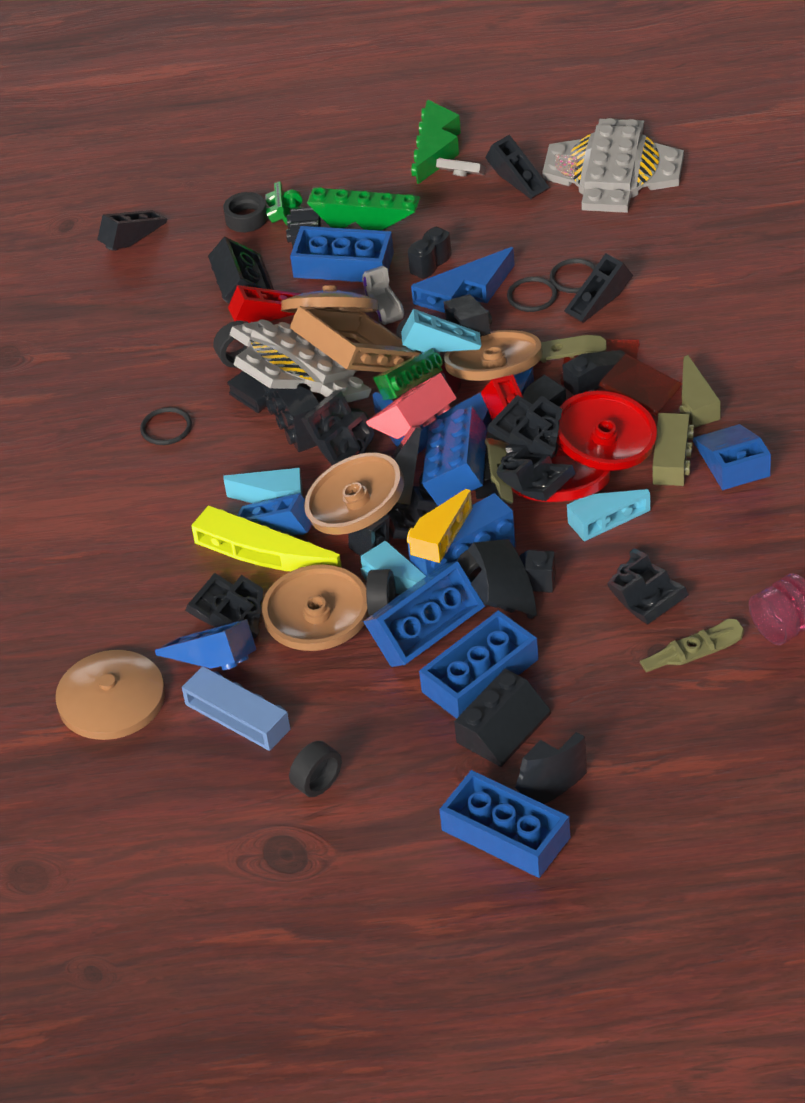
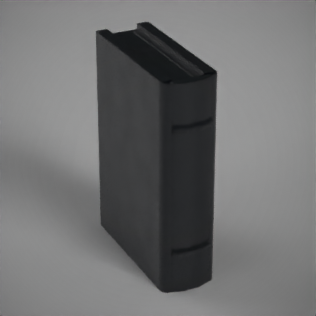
M242 371L227 382V385L230 386L229 395L256 413L261 412L267 407L266 401L269 400V397L265 393L263 383L246 372Z

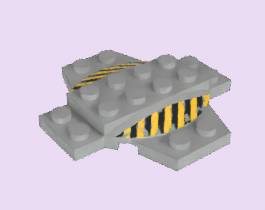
M612 118L599 119L595 132L583 139L549 144L543 168V179L570 186L572 183L576 184L579 187V192L583 194L582 210L628 213L630 198L637 196L638 190L648 186L650 190L679 186L684 150L652 142L643 135L644 121Z
M259 320L257 322L232 326L230 336L247 346V349L236 356L234 365L267 387L297 389L299 383H305L311 387L310 391L321 393L325 397H328L335 390L342 391L347 403L369 397L371 388L364 385L361 379L353 377L354 373L358 370L345 369L290 329V324L280 322L273 325L267 320Z

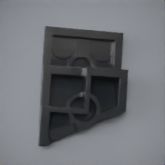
M339 390L332 392L301 418L312 439L332 466L351 456L366 453V447L370 444L375 434L372 427H369L366 423L368 419L365 413L352 412L342 391Z
M517 395L491 421L487 431L509 444L527 445L529 452L553 456L562 408L542 395L534 404Z
M512 444L506 446L507 454L502 457L501 465L498 466L496 472L498 477L514 490L530 498L547 501L576 474L571 464H553L550 455L530 454L527 445Z
M413 486L410 505L396 503L387 513L389 516V530L393 539H407L410 528H414L419 518L438 507L425 487Z
M509 539L473 542L468 551L482 571L473 580L471 585L484 604L501 608L510 613L518 610L526 613L527 618L534 619L537 615L531 583L524 565Z
M634 548L630 551L631 558L629 561L619 566L617 573L612 576L607 585L618 600L633 615L648 625L689 594L685 586L669 578L666 570L652 564L647 554Z
M214 573L187 604L185 611L214 627L247 619L252 637L256 639L260 631L259 620L264 589L243 575L234 584H231Z
M575 732L559 750L539 740L522 759L520 774L515 786L519 793L545 804L575 785L587 773L585 736Z

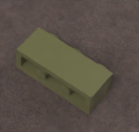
M658 414L653 458V485L684 486L685 475L690 476V460H687V457H692V442H688V440H693L694 425L689 424V414Z

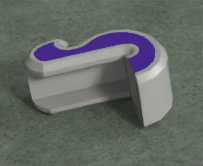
M380 266L365 271L363 274L365 295L378 300V311L375 312L378 314L379 322L387 325L402 320L405 314L404 308L389 286L388 269L385 266Z

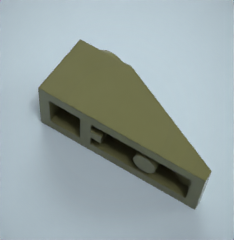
M689 355L684 356L680 414H689V424L694 425V428L720 420V400Z

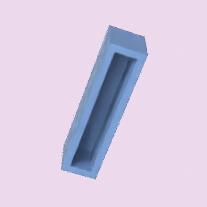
M202 666L182 686L185 705L268 751L290 731L288 713L283 707L266 701L259 694L251 693L239 683L227 680L216 671H211Z

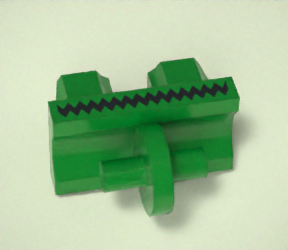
M279 181L274 183L275 191L265 195L269 206L266 209V214L272 223L283 219L287 225V215L291 214V208L301 205L302 195L299 191L293 189L284 192L282 190V183Z

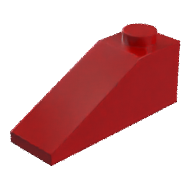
M237 285L228 309L234 321L240 320L247 321L248 323L259 320L272 321L295 315V313L283 312L281 310V301L301 293Z

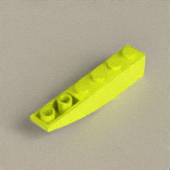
M209 505L191 525L196 544L255 565L289 572L311 565L341 567L340 554L332 550L321 548L311 542H305L289 534L278 532L265 525L254 523L246 518L235 516Z

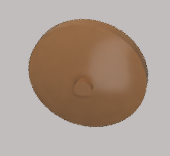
M322 286L321 291L307 292L282 300L281 310L283 312L296 313L298 306L367 313L378 311V300L354 292L339 291L337 286Z
M490 331L491 334L480 337L482 346L479 350L445 352V367L452 376L465 380L484 381L512 374L516 375L530 369L540 361L543 353L541 341L537 336L523 331Z
M363 453L346 458L327 469L312 484L305 498V513L311 524L317 530L326 534L341 535L364 529L381 519L397 503L404 487L403 473L396 461L385 454Z
M311 565L298 568L279 578L267 591L262 604L265 626L275 640L293 649L318 651L338 646L355 636L364 626L363 621L368 618L366 587L355 574L341 567Z
M126 650L103 651L83 658L67 670L56 690V705L63 723L78 735L98 740L125 737L144 728L159 713L165 698V686L158 667L147 657Z

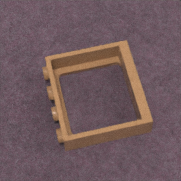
M298 306L290 329L348 370L385 372L390 370L391 367L421 354L418 350L413 351L402 345V339L361 312ZM346 337L353 338L360 343H353Z

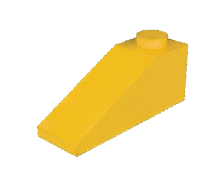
M465 489L419 518L414 528H410L407 535V543L410 545L411 555L438 563L441 562L472 510L471 490Z

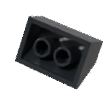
M224 236L208 255L211 269L214 271L216 282L222 293V298L230 304L237 285L274 290L260 253Z
M504 669L454 721L456 743L502 767L549 717L551 710L526 679Z

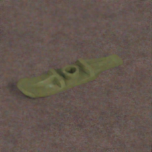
M582 335L541 342L543 353L540 361L546 363L547 360L575 358L576 355L584 353L605 352L606 340L601 336Z
M487 438L485 444L488 448L491 482L495 483L499 498L505 503L512 504V487L501 480L496 473L498 466L501 465L502 457L507 454L506 446L508 444Z
M727 619L713 628L701 630L697 634L670 642L662 651L640 660V664L645 672L667 664L683 665L733 645L742 639L744 629L737 619ZM694 644V645H697V646H695V647H689L688 645Z

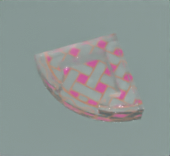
M555 154L557 170L567 177L574 178L577 156Z

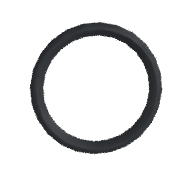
M576 258L561 261L552 268L550 281L562 292L577 293L580 288H566L556 282L554 277L556 271L560 267L572 263L585 264L592 268V270L595 269L596 265L590 261Z
M540 277L519 279L509 287L507 292L509 303L514 308L525 312L544 310L551 306L557 298V289L554 284ZM541 282L551 288L552 297L541 306L525 307L513 300L512 292L522 283Z
M173 407L160 408L152 411L142 420L140 432L144 439L150 443L170 445L181 441L188 435L192 427V421L190 416L181 409ZM175 412L186 419V429L181 435L173 439L156 440L148 436L145 430L147 422L153 416L160 413Z

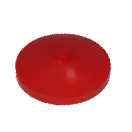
M589 391L569 398L560 406L562 414L557 443L570 458L580 464L599 470H623L642 463L653 451L657 436L655 421L645 407L625 395L609 391Z
M558 447V452L551 461L553 464L573 465L576 473L547 501L530 498L513 488L512 491L521 497L542 502L576 500L590 496L603 489L611 479V470H599L580 464Z

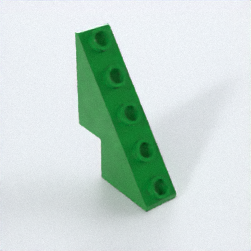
M430 100L426 101V107L422 108L421 111L422 121L419 122L420 135H417V149L414 150V162L416 163H412L411 168L412 177H416L417 184H420L439 170L436 167L437 159L452 160L459 155L457 136L461 133L459 115Z
M318 187L312 189L307 204L331 228H345L356 222L363 230L382 231L413 214L418 206L420 196Z
M433 348L373 377L383 400L395 399L443 371L441 368L443 364L442 358L438 353H434Z

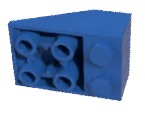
M740 424L693 438L695 446L722 490L770 476L771 454L759 436Z

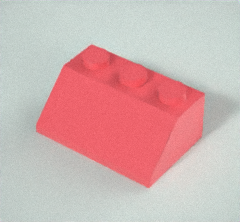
M439 373L401 395L367 420L366 423L369 427L399 439L405 436L412 426L420 427V425H423L425 427L436 420L435 414L439 416L451 408L449 404L456 399V396L442 374Z

